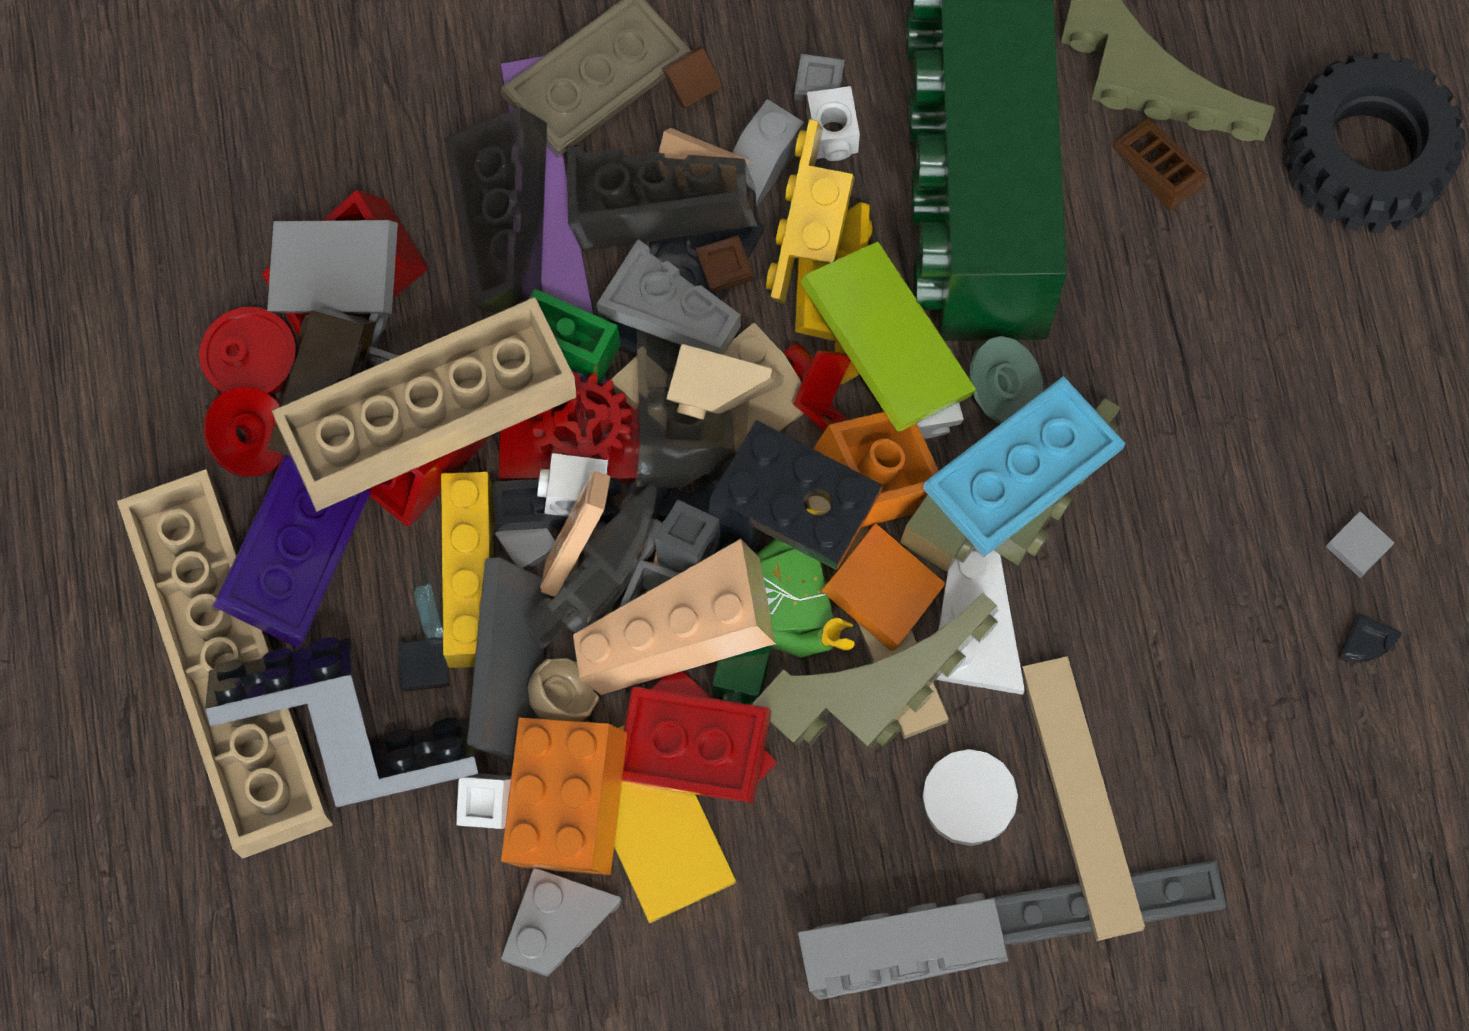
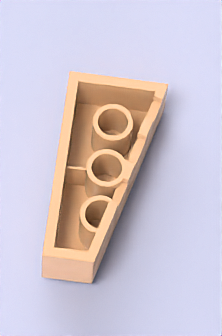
M740 539L573 634L579 678L600 695L776 644L760 558Z

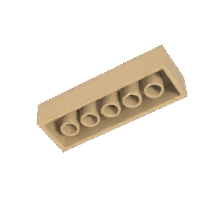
M534 297L277 408L272 413L317 512L576 398L575 377Z

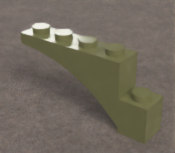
M1071 0L1061 43L1070 45L1079 52L1090 53L1096 51L1103 53L1092 100L1099 101L1110 109L1122 110L1128 108L1144 112L1146 116L1155 120L1173 119L1186 122L1190 127L1197 130L1208 131L1214 129L1231 133L1234 138L1242 141H1264L1272 123L1275 107L1237 95L1213 84L1188 69L1166 52L1142 28L1122 0Z
M1104 398L1095 411L1117 433L1120 427L1114 424L1113 421L1121 407ZM1085 478L1079 484L1083 485L1087 478ZM1066 493L994 551L1017 566L1020 565L1027 553L1035 557L1050 534L1043 528L1051 517L1058 521L1061 519L1073 497ZM929 495L926 496L906 525L900 541L901 544L946 572L949 571L956 559L964 563L974 548L972 543Z
M982 593L959 616L932 636L900 653L872 664L840 672L791 676L783 670L752 705L768 707L772 711L770 722L797 746L804 740L811 744L828 725L824 718L830 712L868 748L872 750L877 743L884 748L901 730L902 726L897 721L905 712L911 708L916 713L931 698L934 691L929 686L940 674L943 673L948 678L963 663L966 656L962 653V650L973 638L980 643L995 628L998 621L994 616L998 612V607L990 598Z

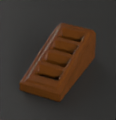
M1148 118L1113 144L1114 149L1169 212L1201 189L1208 177V174L1190 155ZM1146 135L1151 141L1140 150L1135 151L1131 145ZM1156 148L1161 151V154L1150 162L1144 159L1145 156ZM1167 160L1172 164L1171 167L1162 173L1156 170ZM1179 172L1183 178L1173 185L1168 180Z

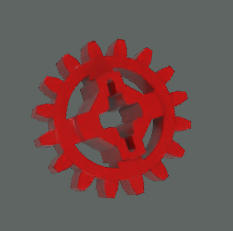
M573 373L575 377L576 398L571 399L562 411L557 410L564 403L534 416L540 421L532 425L534 436L542 437L538 441L539 450L541 453L552 450L550 459L552 453L608 460L607 467L611 466L609 458L611 452L621 456L624 454V445L620 439L629 440L632 437L631 428L624 425L633 421L631 409H622L627 404L626 395L619 393L613 396L615 391L614 382L609 380L601 387L598 385L597 374L595 373L590 375L587 382H581L578 373ZM587 397L597 399L604 404L597 405ZM580 409H583L584 417L587 418L586 437H582L581 428H578ZM609 434L603 442L595 446L603 435ZM568 440L570 443L578 447V449L568 447L561 443V441Z

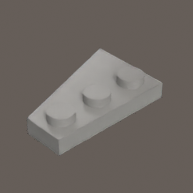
M639 239L597 302L599 316L680 345L685 344L724 355L741 327V318L738 312L701 285L694 286L679 275L677 267L667 260L664 263L650 253V248Z

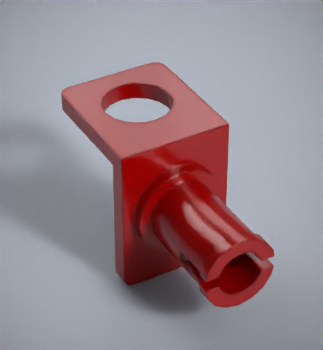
M800 344L789 347L784 352V355L795 362L792 364L789 361L802 382L793 405L823 430H826L830 424L850 420L831 404L851 360L848 355L842 352L818 351L815 356H812ZM821 414L826 415V416H829V417H831L832 419H834L835 421L830 420V419H828V418L822 416Z

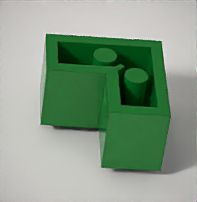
M534 288L529 299L536 298L570 369L587 377L595 373L597 374L598 382L601 383L621 345L618 326Z

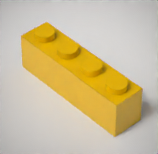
M488 472L441 474L443 655L449 668L475 667L484 566L486 558H494L492 484Z

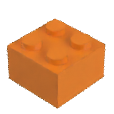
M885 412L830 424L813 448L823 455L883 485L881 493L862 527L915 514L928 495L923 489L924 482L939 472L918 425L915 424L897 432Z

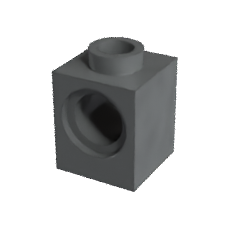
M677 500L655 536L658 563L682 573L715 554L721 545L719 518Z

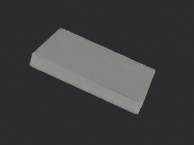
M390 220L273 221L267 311L273 313H311V310L326 307L348 314H392L398 223Z

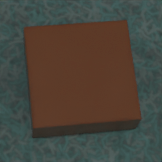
M697 47L661 68L680 106L683 108L689 107L723 87L703 47Z
M739 235L696 248L697 259L709 292L712 294L753 281V273Z

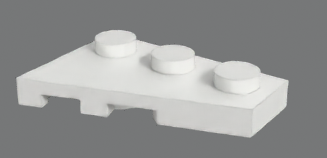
M974 547L964 563L956 559L947 573L938 630L959 616L982 593L997 605L998 612L994 618L998 621V624L983 641L979 643L973 638L962 650L966 659L952 675L947 678L941 673L936 680L1023 695L1025 689L1001 557L994 550L986 557H983Z

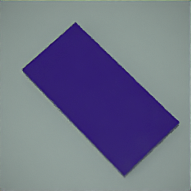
M284 455L214 601L213 607L299 648L304 641L371 491L368 489L316 512L292 457Z

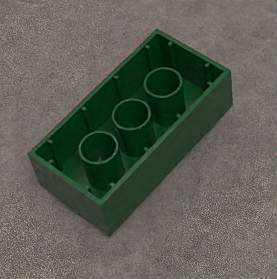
M911 0V7L906 9L907 61H914L913 88L909 89L908 129L909 141L916 142V171H912L911 217L913 226L920 225L919 255H915L914 296L923 310H938L939 334L944 341L989 340L1000 336L1015 340H1047L1067 275L1054 1Z

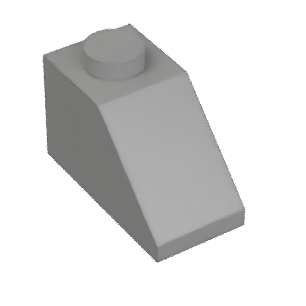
M768 99L744 129L732 152L749 159L737 202L753 212L795 156L798 134L800 130H804V122Z

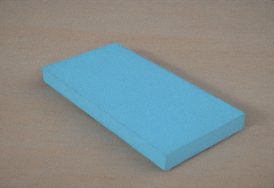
M1063 376L924 482L923 489L980 554L986 557L1119 453L1126 443Z

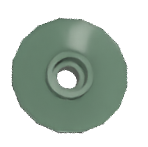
M1000 336L984 341L975 350L970 364V381L976 388L973 394L984 413L997 423H1003L1043 392V379L1038 363L1030 351L1017 340Z

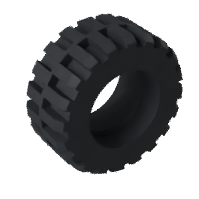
M1375 52L1372 59H1366L1364 53L1349 55L1345 65L1340 60L1334 61L1325 67L1323 74H1316L1308 82L1304 93L1298 99L1286 127L1283 139L1286 146L1282 154L1284 166L1292 168L1288 175L1289 182L1295 190L1302 188L1304 193L1301 201L1309 209L1316 205L1323 211L1320 217L1332 224L1334 218L1345 222L1344 229L1358 232L1360 226L1363 225L1368 226L1370 233L1384 232L1389 223L1392 224L1394 229L1405 227L1410 224L1413 217L1420 219L1430 211L1433 204L1440 199L1460 165L1463 157L1461 151L1465 146L1466 132L1463 128H1459L1464 120L1460 107L1457 105L1451 107L1450 105L1454 95L1447 85L1439 87L1434 82L1437 75L1429 69L1425 68L1421 72L1412 67L1414 64L1413 60L1401 57L1400 61L1390 60L1389 53ZM1360 115L1376 117L1390 123L1407 141L1411 152V163L1400 169L1390 171L1373 170L1357 164L1339 146L1334 133V124L1345 118Z

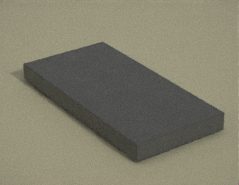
M500 557L486 558L467 745L513 762L518 719H538V716L529 705L527 686L533 672L543 662L547 622L546 609L548 608L549 595L541 592V577Z

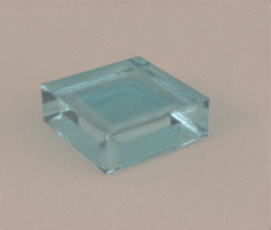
M431 584L415 588L413 593L426 638H442L443 622Z

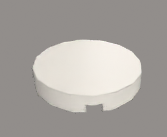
M971 749L950 753L938 761L926 777L922 795L924 811L934 830L952 843L968 846L982 844L1002 834L1015 815L1018 799L1014 777L1004 763L987 752Z

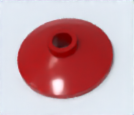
M249 386L234 387L218 395L209 405L203 425L204 439L215 461L228 472L242 477L262 476L278 467L285 454L267 450L276 422L272 411L280 408L281 405L265 391ZM236 428L244 431L246 436L244 442L238 439Z

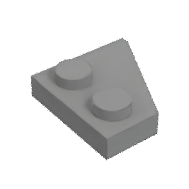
M534 868L501 960L548 977L564 962L565 957L574 948L579 947L611 912L614 913L619 908L622 901L621 897Z

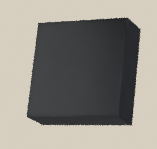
M443 637L398 643L401 684L404 692L450 686L449 667L443 655Z

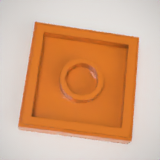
M875 523L861 538L821 591L889 650L893 651L901 644L946 583Z

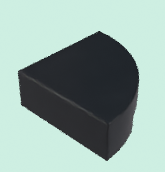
M1357 614L1338 659L1352 663L1375 660L1393 647L1402 632Z

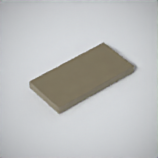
M621 0L502 86L500 95L558 158L665 79L666 76L661 68L691 50L645 0Z

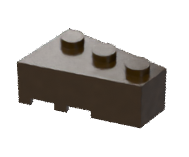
M326 307L311 310L310 316H305L300 328L299 341L301 345L290 371L289 382L281 407L365 371L376 321ZM275 422L267 450L291 456Z

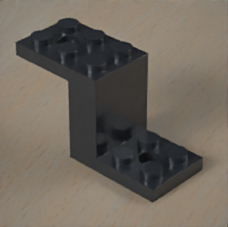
M756 420L735 455L731 454L709 475L689 459L674 443L662 435L627 492L625 503L629 504L632 501L647 513L655 516V519L663 522L676 501L680 500L719 518L721 545L718 551L742 539L755 552L766 533L837 570L879 497L883 485ZM683 474H692L700 480L701 485L694 492H683L677 488L675 480ZM821 496L829 502L831 509L824 515H813L806 510L804 502L809 497Z
M335 637L323 638L315 641L308 648L295 651L287 648L276 649L266 653L261 659L243 662L240 659L229 660L219 664L214 670L209 671L205 711L210 726L299 705H308L336 807L478 774L476 750L474 747L467 745L469 718L461 720L457 718H444L428 728L415 731L411 729H398L388 733L385 738L377 739L350 638L338 640Z

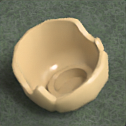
M568 658L546 659L535 669L527 686L529 705L539 719L583 722L591 715L599 701V696L595 693L594 689L579 678L577 662Z

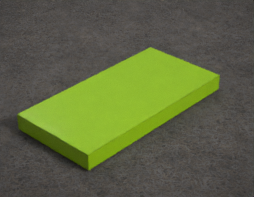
M878 241L803 276L800 282L897 432L971 397L976 391V388L921 305L917 303V299Z

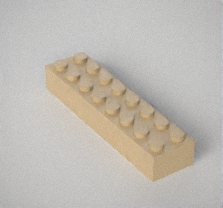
M205 469L117 501L232 849L241 858H246L332 826L333 823L293 707L215 726H210L205 711L209 671L214 670L219 664L229 660L253 661L261 659L266 653L273 651L266 632L213 607L214 601L239 550L218 488L210 474Z

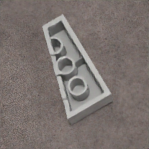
M984 893L970 894L956 898V905L937 908L936 903H927L908 908V913L889 916V913H879L860 919V922L843 925L842 923H831L815 927L813 930L798 932L809 991L817 999L823 1000L1007 962L1009 960L995 898L985 900Z

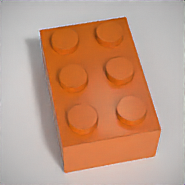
M533 718L518 719L501 856L502 862L521 868L611 875L627 732L607 723Z

